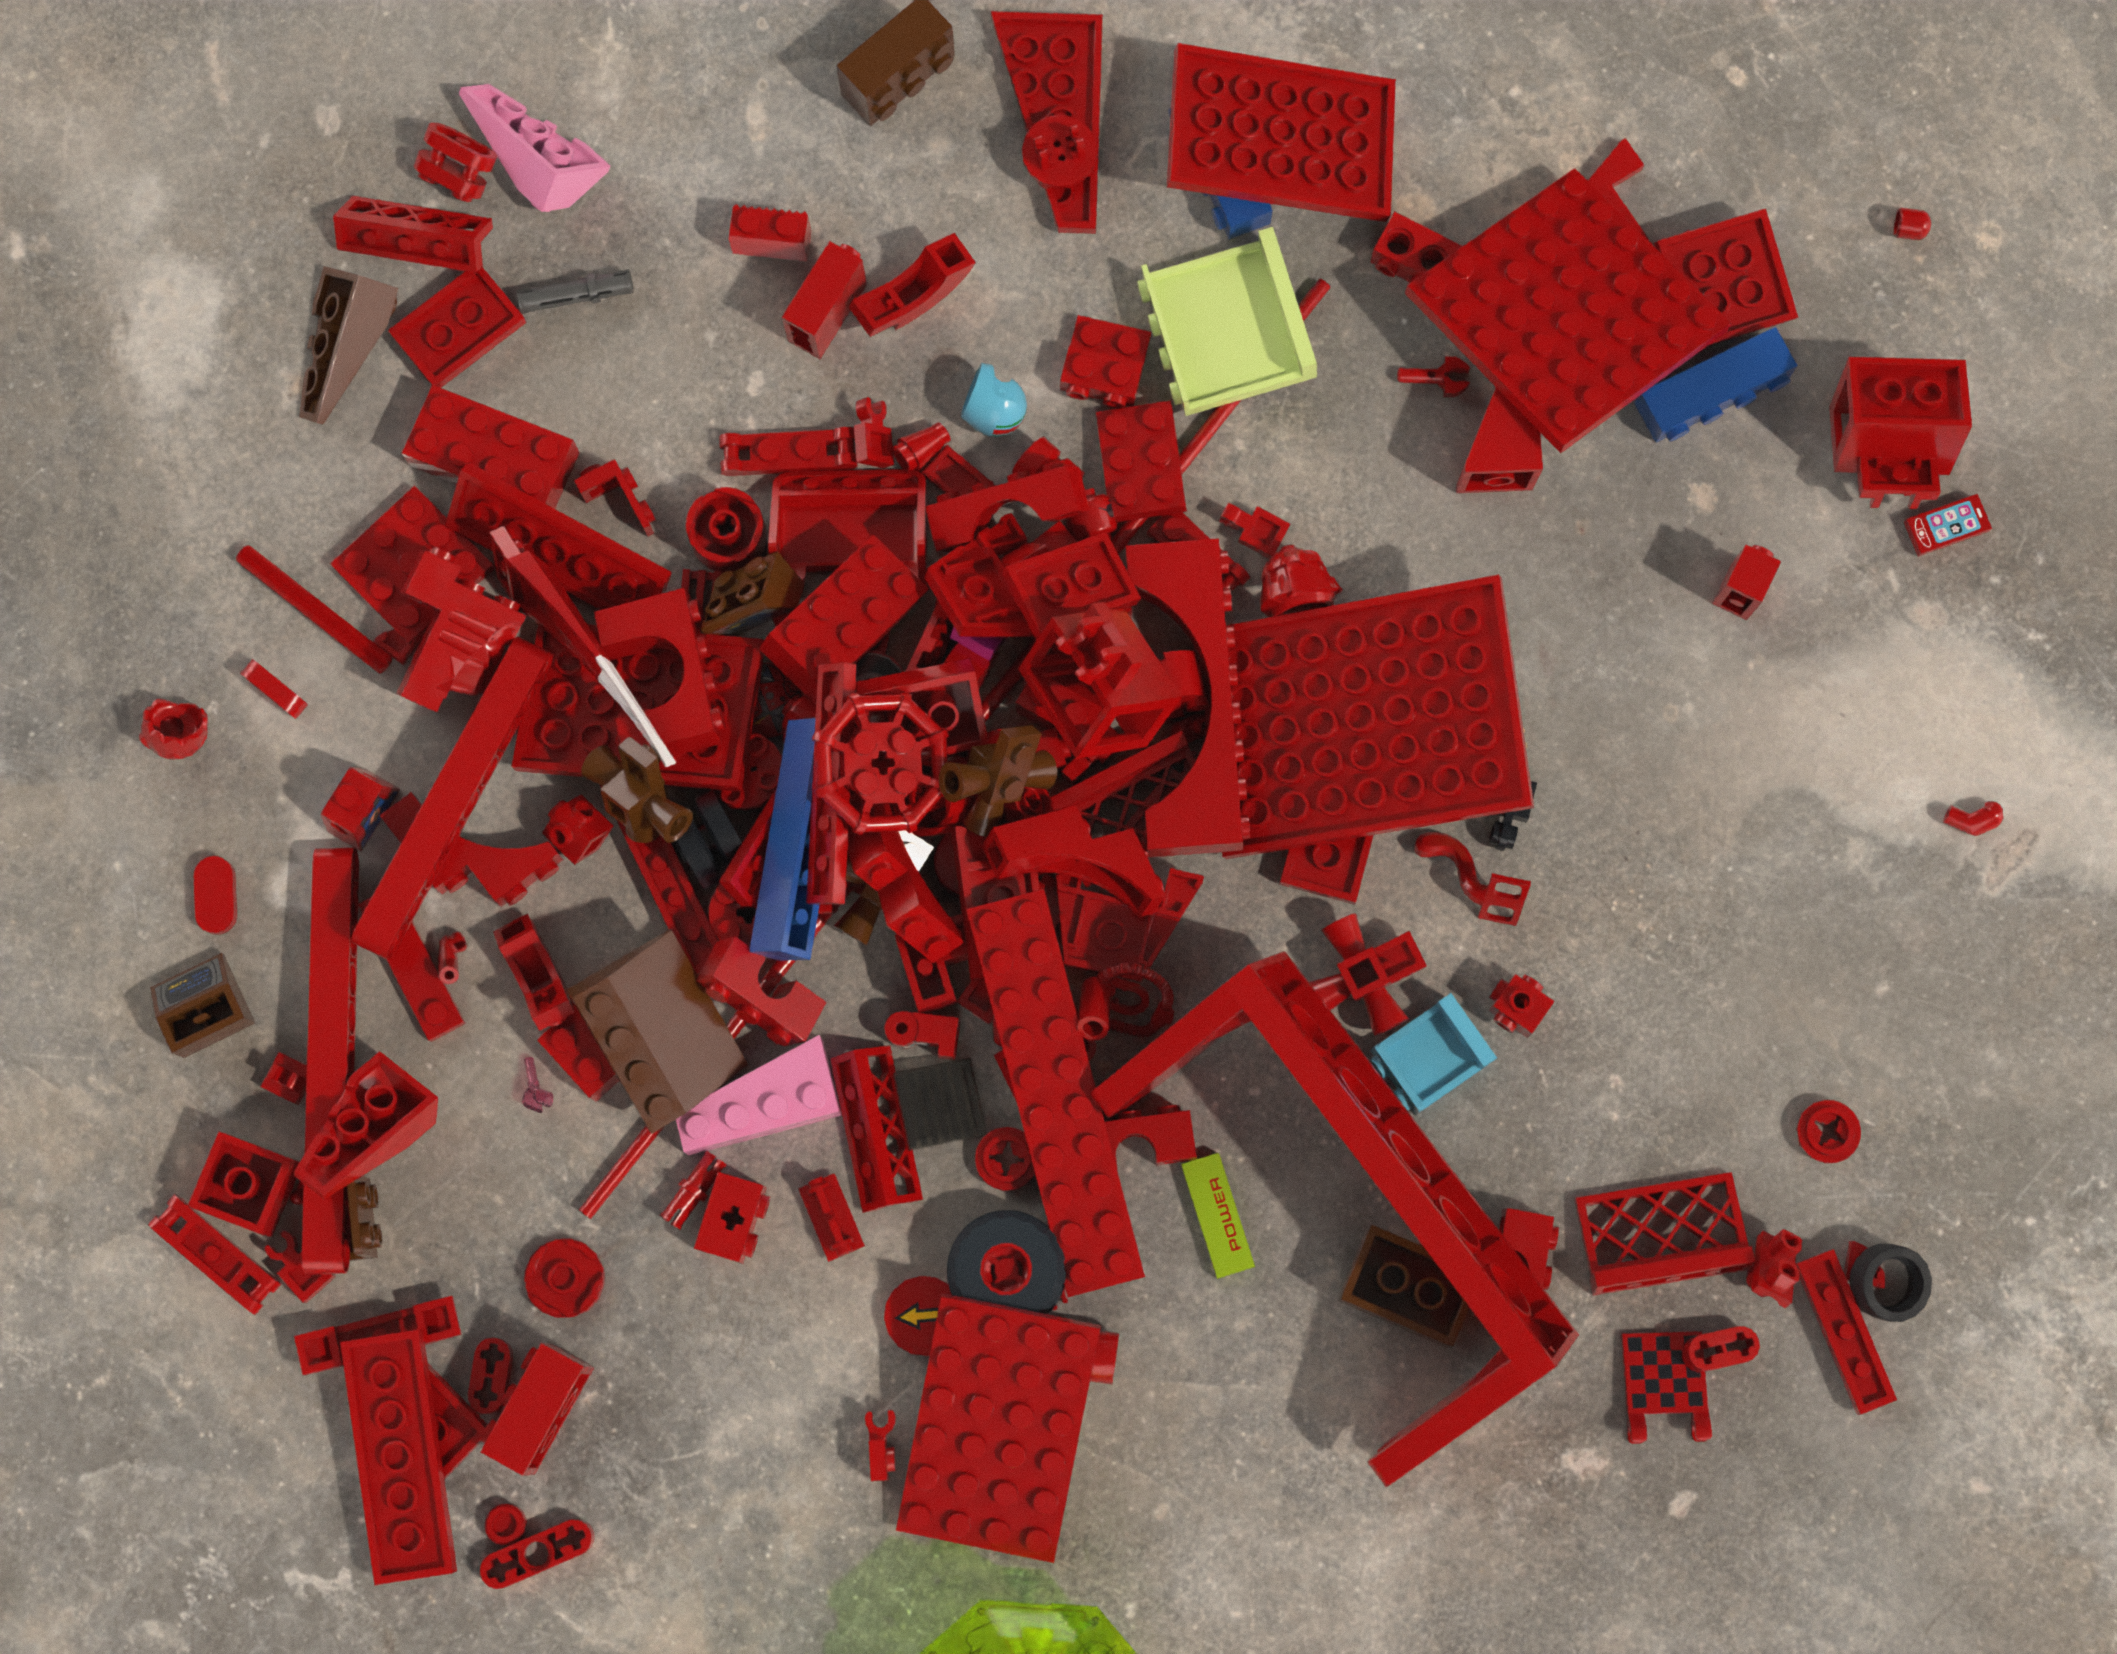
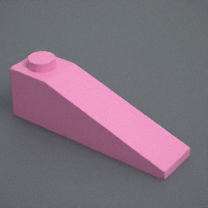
M483 84L460 88V97L497 154L518 191L531 202L534 208L541 212L569 208L608 173L610 165L586 143L578 138L573 139L572 142L555 133L557 128L555 124L548 120L542 122L525 114L527 111L526 106L492 85Z

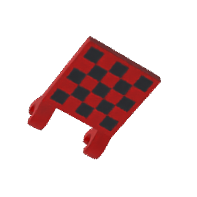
M1702 1331L1621 1334L1627 1407V1439L1629 1443L1641 1444L1647 1440L1645 1415L1691 1413V1436L1693 1441L1705 1442L1711 1439L1712 1427L1708 1410L1706 1373L1690 1370L1682 1359L1684 1344L1687 1340L1701 1335ZM1700 1346V1349L1695 1351V1356L1704 1360V1349Z

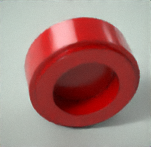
M501 1504L494 1507L485 1519L487 1536L499 1545H509L519 1541L527 1529L525 1513L521 1508L513 1504Z

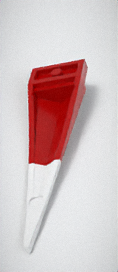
M504 526L491 531L490 538L497 579L509 598L520 604L519 609L561 643L603 685L631 718L665 767L675 764L676 761L550 566L529 550L525 551L520 540L517 537L512 539Z

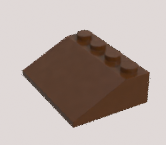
M671 929L566 989L638 1115L651 1134L689 1112L748 1065L713 1001L705 992V987L695 981L698 975Z

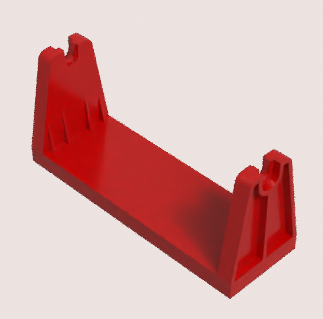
M1283 951L1245 966L1096 1087L1090 1094L1109 1118L1120 1110L1124 1111L1133 1106L1221 1037L1252 1021L1501 1349L1477 1374L1386 1441L1377 1450L1378 1453L1367 1461L1384 1486L1388 1487L1557 1367L1579 1334L1295 963Z

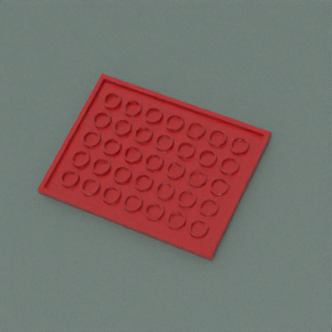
M1499 574L1230 624L1234 627L1235 648L1228 649L1229 663L1237 664L1238 686H1231L1232 701L1239 700L1241 724H1234L1235 739H1243L1244 762H1237L1238 777H1246L1247 800L1240 801L1241 815H1249L1250 838L1243 839V851L1222 852L1223 858L1233 859L1534 808L1503 582ZM1198 654L1210 707L1205 709L1208 731L1212 707L1211 693L1207 674Z

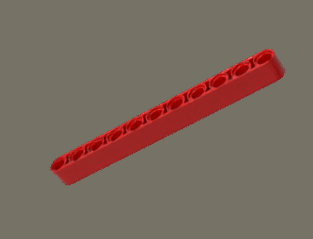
M355 847L315 848L313 853L305 1152L316 1134H319L329 1118L330 1110L334 1103L337 1104L345 1091L347 1081L355 1071L357 945L351 941L352 934L358 923L359 856ZM304 1184L302 1226L303 1271L305 1275L346 1274L350 1265L351 1239L347 1186L328 1198L322 1199Z

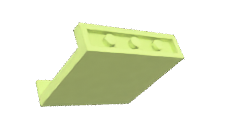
M1273 227L1258 231L1259 241L1149 273L1147 264L1141 266L1143 280L1137 281L1143 303L1149 301L1151 303L1153 314L1148 315L1153 337L1161 336L1164 348L1158 349L1164 371H1172L1175 382L1169 383L1174 405L1182 404L1185 416L1317 378V362Z

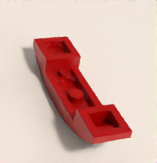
M453 1296L420 1303L410 1308L340 1326H331L294 1336L302 1375L305 1376L343 1367L340 1345L342 1341L423 1328L426 1346L462 1335Z

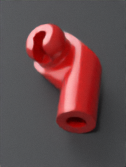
M455 931L449 936L445 934L439 941L438 973L440 980L445 984H453L458 980L457 953L467 949V942L459 931Z

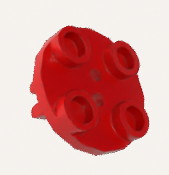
M1066 115L1047 116L1036 122L1026 133L1022 145L1023 164L1030 176L1044 189L1073 187L1084 181L1094 171L1097 158L1095 137L1089 127L1077 118ZM1059 143L1060 146L1055 147L1054 144ZM1063 156L1065 160L1060 161L1059 157Z
M752 734L741 792L712 790L721 802L732 809L748 811L763 807L777 788L782 760L781 753L775 744L767 740L763 735ZM757 767V770L752 772V768Z

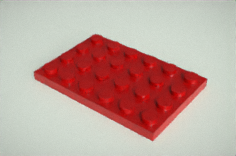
M1178 43L1174 50L1167 188L1387 222L1391 217L1396 79Z
M538 624L534 645L553 653L554 658L548 674L519 725L511 767L518 772L583 777L581 769L586 757L601 745H607L621 761L618 749L620 741L615 719L627 716L626 712L584 665ZM587 624L600 643L597 625ZM705 634L711 651V657L705 658L707 669L713 670L718 685V693H714L713 698L715 706L721 707L726 728L720 730L723 743L673 756L676 763L669 767H665L660 760L659 768L665 785L741 792L764 660V653L759 648L764 640L760 638ZM654 649L611 660L643 711L659 707L668 702L677 693L683 681V658L669 650Z
M942 1293L896 1531L1050 1563L1055 1562L1101 1325Z

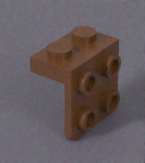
M362 1176L347 1185L351 1222L350 1261L378 1258L377 1248H382L383 1244L380 1224L374 1223L373 1208H378L379 1205L377 1187L375 1184L370 1183V1178Z

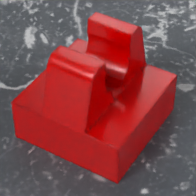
M278 1052L260 1087L299 1106L306 1092L307 1065Z

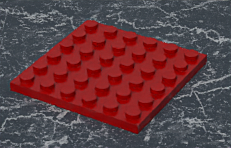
M1576 168L1566 173L1412 281L1405 290V295L1560 453L1571 447L1726 333L1731 325V322Z

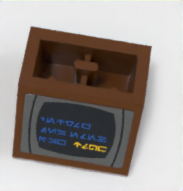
M778 551L763 558L756 557L746 566L733 572L730 570L726 571L715 580L714 589L710 601L705 608L706 613L700 629L704 634L739 635L794 610L799 605L805 583Z
M223 953L150 987L155 1017L171 1053L182 1058H186L255 1024V1020Z

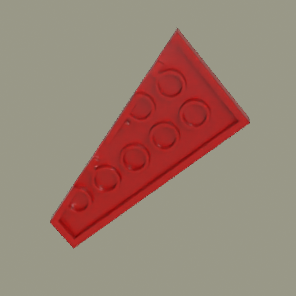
M991 11L993 26L1026 131L1028 132L1036 122L1047 116L1066 115L1077 118L1088 126L1095 137L1097 158L1093 173L1073 187L1045 189L1058 233L1096 234L1103 14ZM1055 143L1054 146L1059 147L1060 144ZM1061 156L1059 157V160L1063 161L1065 160V157Z

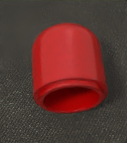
M1902 207L1897 210L1893 228L1896 238L1922 240L1928 235L1931 229V218L1926 211Z

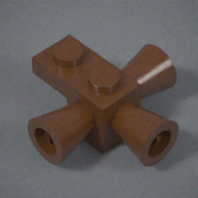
M1033 725L1001 729L997 743L972 746L967 764L948 762L942 766L939 774V786L943 796L949 802H957L974 794L978 795L964 819V825L971 832L987 837L993 827L1002 825L1004 803L1020 801L1024 787L1050 789L1055 784L1057 778L1056 762L1048 751L1040 750L1036 752L1041 733Z
M630 736L618 745L621 761L607 745L595 748L586 757L582 765L581 774L584 778L603 786L600 790L605 810L625 826L627 836L638 843L654 841L660 835L668 843L682 837L692 822L693 813L690 809L666 799L665 781L661 776L659 768L660 758L657 753L647 744L641 746Z
M899 831L902 841L919 872L933 846L912 833L908 834L906 831ZM847 850L846 881L851 882L847 889L860 897L834 926L867 946L882 906L878 892L854 873ZM935 897L938 903L940 904V899Z

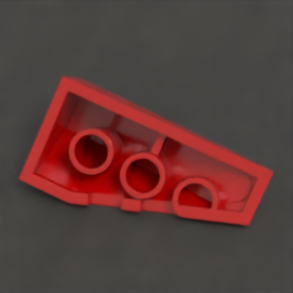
M379 1051L350 1076L345 1085V1091L337 1104L334 1103L329 1112V1118L320 1133L314 1137L295 1169L294 1176L322 1199L328 1198L354 1180H357L407 1149L434 1126L437 1118L438 1096Z

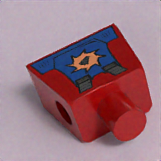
M350 767L322 810L321 817L327 832L362 852L382 820L379 815L389 809L400 788L367 769Z

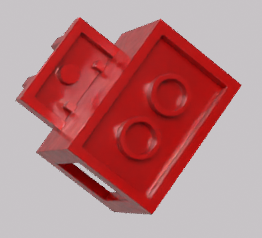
M1848 357L1829 406L1834 472L1857 473L1859 498H1871L1870 508H1879L1885 494L1910 496L1908 509H1917L1921 500L1938 499L1941 493L1939 475H1950L1972 428L1966 360ZM1841 414H1849L1850 418L1843 433Z
M1104 602L1092 603L1085 613L1052 617L1018 668L1076 759L1147 747L1183 697L1124 607L1108 609ZM1054 642L1058 649L1064 652L1045 656ZM1075 674L1080 681L1091 685L1104 708L1083 738L1044 678ZM1114 719H1116L1124 731L1122 734L1103 736Z

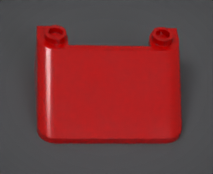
M903 469L789 471L782 473L773 480L768 537L769 555L778 551L805 583L806 572L835 571L874 534L927 586V581L924 578L927 571L926 478L919 471L913 470L907 473Z

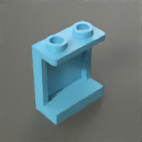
M1452 993L1438 1001L1436 1005L1384 1041L1373 1046L1370 1050L1374 1056L1370 1059L1373 1067L1383 1079L1387 1076L1397 1088L1393 1093L1406 1110L1411 1109L1415 1115L1497 1059Z

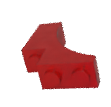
M410 792L379 816L399 842L402 843L423 804ZM459 836L432 885L441 894H444L446 891L453 893L468 882L467 876L473 872L499 906L502 907L506 903L511 906L527 895L528 891L526 888L539 879L540 882H543L552 877L559 870L558 864L564 859L549 841L523 848H496L477 844Z
M854 793L850 796V804L858 810L861 801L857 798L858 795ZM873 804L870 811V816L893 815L890 804ZM849 825L848 853L853 871L878 892L887 926L932 963L965 943L962 931L944 911L919 874L899 831L864 832L860 836L853 833L852 827Z
M1076 805L993 827L982 845L997 880L1037 872L1058 873L1081 878L1102 887L1118 897L1139 918L1153 914L1166 896L1163 882L1158 875H1155L1148 860L1147 849L1143 842L1139 841L1134 829L1131 828L1092 839L1090 826L1082 818Z

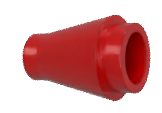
M937 422L931 427L899 438L897 440L898 444L892 447V452L900 467L907 473L913 470L920 471L944 445L951 441V438L946 428L940 422Z

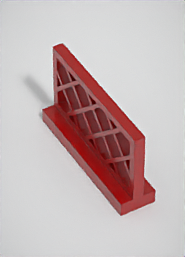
M1180 731L1050 797L1053 811L1076 805L1082 818L1090 820L1091 835L1096 822L1116 828L1115 833L1131 829L1133 827L1124 825L1130 804L1149 809L1159 803L1165 787L1175 789L1179 785L1167 781L1171 767L1187 760L1190 768H1192L1196 759L1189 748L1185 736ZM1164 771L1162 779L1154 777ZM1148 781L1160 785L1154 805L1132 799L1138 784ZM1130 789L1127 797L1119 795L1120 793ZM1110 798L1125 803L1119 823L1098 817L1102 803ZM1095 807L1092 815L1085 813V811ZM1133 828L1136 835L1143 836L1141 842H1143V844L1146 846V829L1145 831L1137 828ZM1082 879L1085 888L1094 885V883Z
M1732 1172L1576 1197L1574 1200L1591 1275L1589 1281L1593 1296L1747 1271L1756 1262L1753 1248L1748 1244ZM1724 1184L1727 1202L1721 1210L1701 1198V1195L1708 1186ZM1701 1188L1697 1195L1689 1189ZM1678 1191L1692 1200L1682 1217L1661 1204L1668 1193ZM1662 1194L1658 1201L1651 1197L1652 1195ZM1640 1198L1653 1207L1643 1223L1623 1211L1629 1199ZM1622 1201L1619 1207L1611 1202ZM1601 1204L1614 1213L1603 1230L1589 1221L1586 1206ZM1695 1204L1716 1216L1706 1233L1685 1220ZM1728 1206L1730 1208L1731 1217L1724 1213ZM1656 1210L1677 1223L1667 1239H1664L1646 1226ZM1618 1216L1638 1229L1627 1246L1607 1233ZM1719 1220L1734 1228L1737 1243L1722 1245L1709 1236ZM1680 1226L1701 1239L1694 1250L1684 1252L1670 1243ZM1591 1231L1598 1235L1594 1243ZM1642 1232L1662 1245L1655 1257L1644 1258L1631 1249ZM1602 1239L1622 1251L1616 1263L1598 1265L1595 1249ZM1704 1242L1712 1246L1710 1248L1700 1249ZM1665 1248L1673 1253L1661 1255ZM1626 1255L1634 1259L1622 1262Z

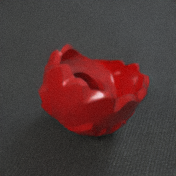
M156 699L151 706L146 707L143 711V722L141 723L139 740L145 747L165 759L177 760L192 756L203 746L207 739L208 715L203 708H199L193 703L176 704L168 700Z

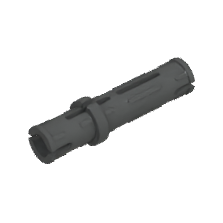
M626 269L597 276L596 273H589L586 278L519 289L517 290V299L521 313L526 314L536 310L550 309L579 302L592 301L593 304L600 303L603 298L634 293L630 270Z

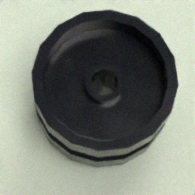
M712 789L694 798V806L702 822L696 825L692 819L688 830L682 837L674 841L689 871L693 869L704 890L720 883L719 880L723 875L715 857L721 854L728 866L742 844Z

